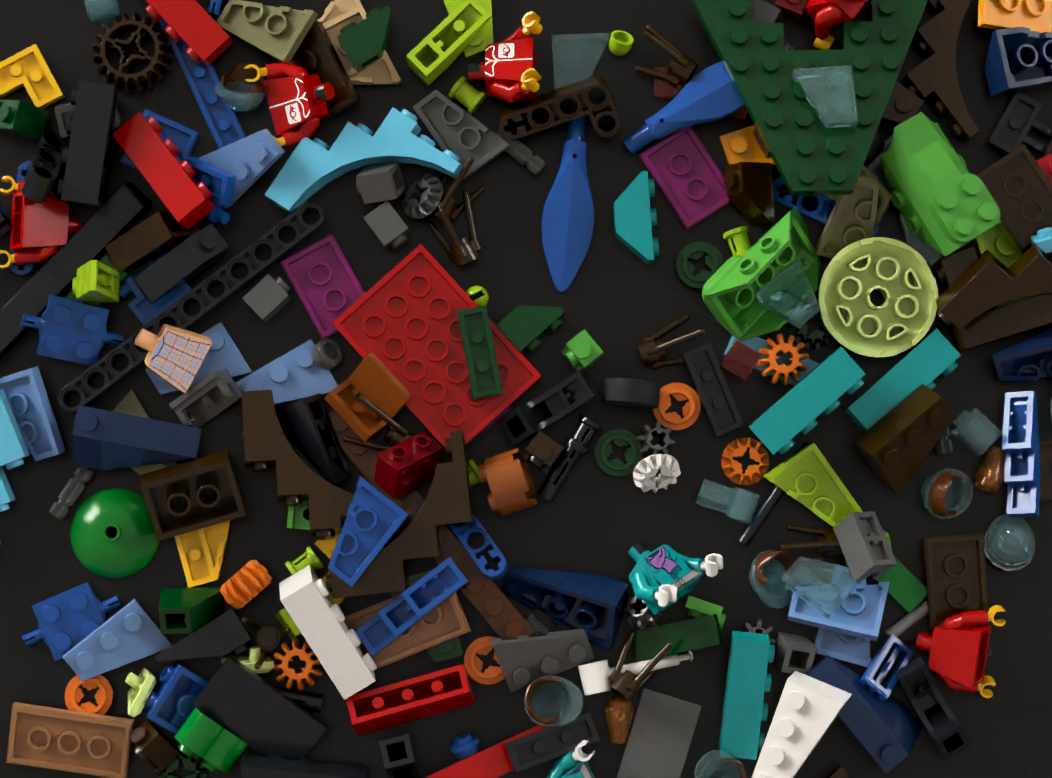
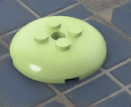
M885 237L862 239L849 244L839 251L825 268L818 291L821 318L832 337L843 347L856 354L875 358L894 356L916 345L929 331L938 308L936 303L938 298L936 279L933 277L923 256L911 246ZM874 289L879 290L883 295V302L879 306H874L870 301L869 295Z

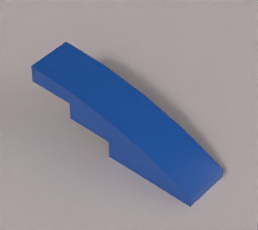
M1005 392L1002 450L1006 453L1004 482L1008 485L1006 514L1010 518L1039 517L1040 442L1036 392Z
M449 557L402 592L398 598L379 611L375 617L357 629L355 633L371 655L375 656L469 581L451 557Z

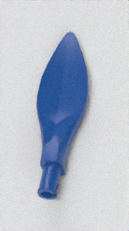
M722 61L705 68L695 75L670 103L655 115L646 119L644 126L629 136L624 137L623 141L628 150L635 154L636 151L655 139L661 140L681 129L722 119L743 107L744 103Z
M585 115L568 121L567 140L564 142L560 168L546 199L541 219L544 255L553 284L560 294L566 292L586 257L595 223V210L586 168L587 144L584 140L587 116Z

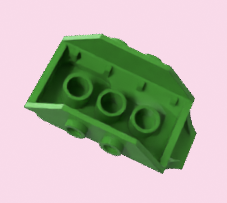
M920 112L894 127V136L890 148L881 155L886 188L893 196L892 204L900 209L906 219L907 227L912 233L916 234L920 241L946 257L1002 223L1000 220V209L982 180L978 176L969 173L965 160L956 153L938 123H934L923 112Z
M794 207L781 218L743 256L736 255L729 258L703 286V301L716 320L739 341L779 330L819 289L820 256L815 253V249L810 242V229L797 208Z

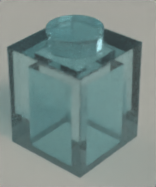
M977 408L970 412L966 409L963 410L953 421L956 427L951 431L976 456L982 455L1002 434Z

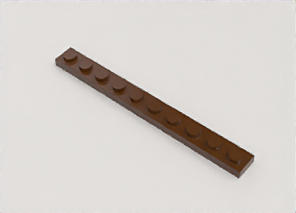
M333 409L328 415L342 450L375 488L389 499L401 501V508L409 513L404 521L408 527L420 511L425 500L415 488L393 498L374 482L377 454L382 451L345 442L343 440L344 436L361 438ZM372 438L368 440L370 442L376 443ZM438 525L441 556H434L433 558L440 565L451 557L469 581L460 590L502 640L517 639V636L528 635L529 637L533 635L535 631L495 583L481 573L462 544L447 526Z

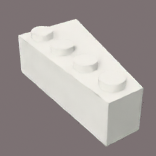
M311 565L279 583L280 601L343 699H347L375 682L374 670L377 667L368 653L364 655L359 647L361 645L360 639L353 629L349 630L346 626L343 612L337 604H333L326 585L321 579H318Z
M794 671L785 683L752 778H794L852 694Z

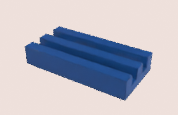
M893 634L886 636L859 682L862 685L867 684L869 686L868 690L872 693L877 692L880 700L887 699L898 681L894 672L906 666L915 652ZM894 645L892 651L890 652L889 656L887 657L877 676L875 677V679H873L875 673L877 672L878 668L880 667L881 663L886 657L891 646ZM902 651V657L884 687L881 686V682L892 667L899 652Z

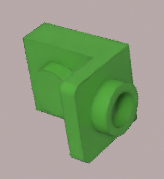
M687 595L684 607L690 609L688 615L698 618L717 614L721 631L726 618V614L722 613L723 607Z

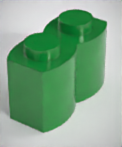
M195 707L174 736L180 743L178 746L179 750L191 758L195 754L203 758L204 760L201 764L215 774L218 770L227 774L248 745L197 707Z

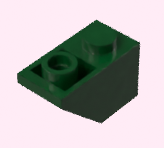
M388 5L383 9L380 6L372 9L366 14V19L358 24L352 22L340 30L341 34L337 36L341 47L357 72H360L384 56L393 19Z
M0 100V133L24 139L40 140L44 133L49 111L20 100Z
M518 305L496 326L521 354L525 351L530 354L542 343L539 338L544 333L549 331L552 334L564 323L562 317L565 315V311L561 307Z
M221 587L162 588L159 603L161 634L193 633L224 614L223 595L220 592Z

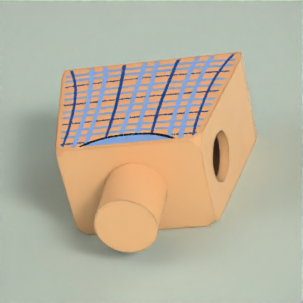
M163 324L158 335L142 328L134 344L149 351L144 360L146 366L186 393L212 345V341L207 336Z

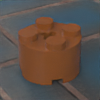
M519 447L485 458L483 460L484 464L478 466L482 481L484 483L487 482L491 493L487 494L490 507L493 512L497 511L502 516L538 505V500L531 498V495L536 494V490L526 462L521 463L517 457L523 455Z

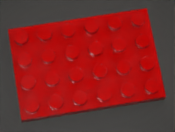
M420 244L335 319L332 325L363 359L368 354L373 353L384 363L399 382L405 386L410 393V399L406 402L405 406L446 450L445 439L450 438L451 431H464L466 446L542 376L489 319L503 395L473 400L457 311L475 308L478 305L426 248Z

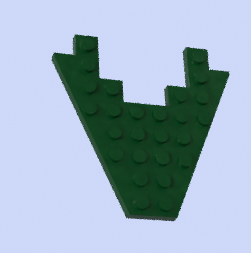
M693 0L694 9L791 195H846L853 193L928 0H869L870 22L842 23L843 50H785L783 23H753L752 0Z

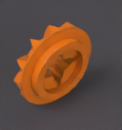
M684 383L667 384L660 389L658 408L653 409L654 416L665 428H671L675 431L686 429L697 420L700 414V399L695 390ZM670 395L677 402L688 400L685 406L681 408L683 418L676 412L665 413L672 405Z
M737 438L724 449L721 457V466L724 474L732 482L739 485H752L760 481L769 468V455L762 443L752 438ZM749 449V459L754 460L758 465H749L744 474H742V464L732 459L743 457L746 450Z
M480 637L474 640L465 652V669L468 675L480 684H496L505 678L501 667L490 665L482 673L483 661L476 656L477 653L487 655L491 652L493 645L490 639L496 637ZM494 651L493 659L497 661V663L499 664L496 653Z
M76 675L66 687L65 703L68 710L105 715L113 704L114 691L109 680L102 675H97L84 681ZM81 686L89 691L99 687L94 695L98 706L91 701L79 704L85 697Z

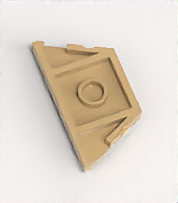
M360 0L331 1L324 10L323 16L317 21L322 22L352 84L387 85L401 83V79L386 50L384 51L383 58L360 72L356 71L341 47L337 36L341 34L340 30L352 22L358 24L366 19L367 13Z

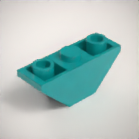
M641 171L614 202L615 237L646 264H653L654 256H659L658 238H652V226H657L656 208L650 209V197H655L654 179H648V171Z

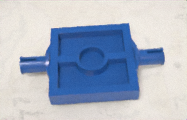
M49 295L47 308L41 318L24 313L22 316L21 326L35 328L39 331L40 338L36 350L37 355L92 366L97 362L99 352L104 343L118 346L124 341V335L107 332L106 322L109 307Z
M88 581L32 605L38 620V629L22 635L23 641L35 636V638L25 642L26 647H29L43 640L49 646L54 660L57 661L62 659L65 653L106 622V613L122 607V603L120 601L111 606L109 605L120 600L118 595L101 602L95 596Z

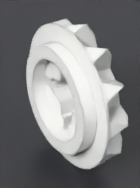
M668 454L648 456L641 460L633 470L636 487H641L643 492L651 489L656 493L661 488L667 490L668 484L677 483V477L681 475L678 461ZM658 469H660L661 473H659L658 477H654L658 473Z

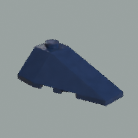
M1026 27L993 31L984 66L990 96L1010 94L1016 91L1021 92L1052 85V33L1035 32Z
M1052 328L993 354L999 381H1037L1039 378H1052Z
M78 405L72 432L74 465L107 471L197 459L203 429Z
M507 566L506 574L502 577L501 592L532 611L538 609L552 617L550 622L556 626L562 623L571 630L583 628L590 644L611 651L624 614L623 608L626 607L629 584L596 574Z
M828 655L805 673L807 676L852 694L837 717L872 762L885 774L910 754L923 727L904 703L891 695L883 701L880 700L877 692L872 693L868 690L869 686L867 684L862 685L859 682L862 678L861 676Z

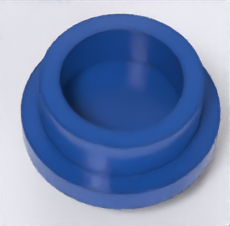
M470 733L457 735L449 746L450 751L455 753L458 759L472 756L479 750L477 746L479 739L477 736H471Z

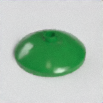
M112 488L91 495L77 509L71 523L70 538L76 557L89 571L102 577L124 578L138 573L151 562L159 548L160 541L157 539L145 498L130 490ZM110 527L117 529V535L114 538H109L107 535Z

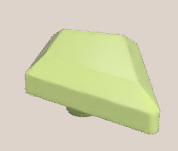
M259 646L249 647V655L232 656L256 674L268 673L274 667V661L267 657L259 669L254 668L257 659L261 655V647ZM221 656V663L223 664L229 656Z
M143 668L138 676L130 672L125 680V683L131 686L127 693L128 715L133 718L142 712L156 684L155 676L146 668Z

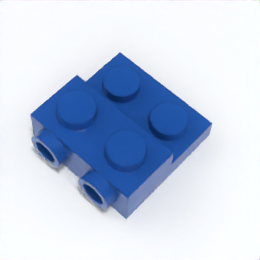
M176 661L173 666L167 665L162 671L159 678L162 684L157 692H151L144 706L146 709L143 712L148 719L174 734H177L195 709V706L192 705L193 701L209 682L201 675Z

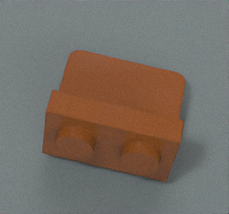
M370 353L362 360L346 381L330 391L324 398L365 443L384 429L388 423L359 400V397L364 396L393 419L410 399V393L387 369L384 363L373 353Z

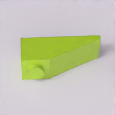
M465 0L406 55L408 67L429 86L454 62L490 20L491 15L476 0Z
M90 260L77 269V277H74L72 281L73 294L76 295V299L86 303L119 302V272L98 260Z

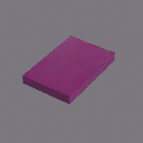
M691 126L674 132L639 155V158L686 230H689L731 203V200L727 197V187L724 183L723 174Z
M331 234L280 262L322 339L330 338L339 333L332 325V322L365 294L336 239Z

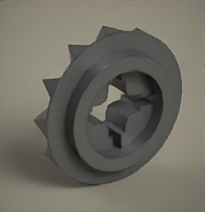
M428 173L423 177L417 175L414 183H408V191L402 193L405 199L401 203L405 209L404 213L413 219H421L431 214L439 205L443 195V185L437 177Z

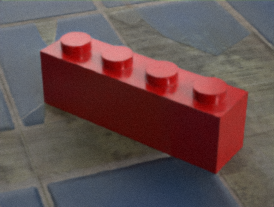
M144 0L148 4L145 10L156 22L161 18L168 27L165 31L176 43L182 40L188 48L185 52L196 64L202 61L208 67L233 44L230 36L196 0Z
M138 112L112 135L177 222L189 230L216 208L210 200L213 194L202 181L198 184L193 176L196 174V171L186 160L181 161L176 154L180 150L170 138L166 140L160 134L163 128L153 116L148 119L141 112Z
M463 664L354 694L346 699L351 723L358 736L475 704L470 679Z

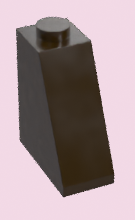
M169 210L158 211L107 244L105 248L109 254L110 263L118 272L134 271L145 265L151 258L155 260L162 253L170 252L185 239L198 232L199 228L195 224L188 230L177 222Z

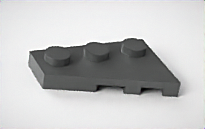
M434 90L412 106L443 152L447 149L460 158L459 163L462 167L470 157L474 158V162L463 180L512 146L439 90Z
M583 628L548 632L545 636L538 637L520 635L517 636V639L512 640L490 639L511 693L529 686L536 679L551 677L595 658Z

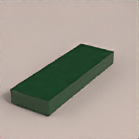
M487 306L457 311L473 400L503 395Z
M717 614L646 628L645 632L641 630L631 631L635 634L632 646L636 661L653 658L668 642H672L673 646L665 656L723 644Z

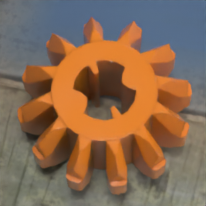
M778 334L776 338L777 345L772 339L768 338L765 342L770 350L766 348L759 349L758 352L767 358L758 360L757 365L768 366L762 372L763 377H766L770 372L774 373L771 383L776 384L779 376H782L783 384L788 385L790 381L789 374L795 381H798L801 377L797 370L804 372L807 370L808 367L799 361L808 359L809 354L798 353L804 347L803 342L799 343L796 347L792 346L795 336L790 335L787 343H784L783 335ZM780 353L782 356L785 354L789 355L790 359L787 363H790V365L786 366L783 363L779 366L776 362L779 357L776 354Z
M250 560L221 586L220 592L229 605L231 604L235 609H241L271 583L272 577L263 564L261 565L257 560Z
M293 639V650H291L288 644L283 643L281 647L286 655L281 653L274 654L276 659L282 660V664H275L273 670L283 669V673L276 678L279 682L289 677L286 688L291 689L295 680H297L298 690H304V679L310 686H313L316 683L311 674L322 676L323 672L314 668L315 665H321L318 659L314 660L313 656L315 654L313 650L308 652L310 646L305 640L300 649L299 640ZM295 656H299L301 661L306 662V667L301 668L303 670L301 673H298L296 668H291V661H296L294 659Z

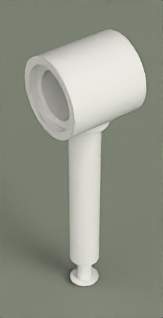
M688 651V654L679 656L677 653L666 655L651 671L680 665V661L689 659L692 662L694 659L693 653ZM607 659L578 666L584 696L610 690L609 687L613 682L608 677L615 667L610 668ZM652 659L623 665L620 673L629 670L637 675Z

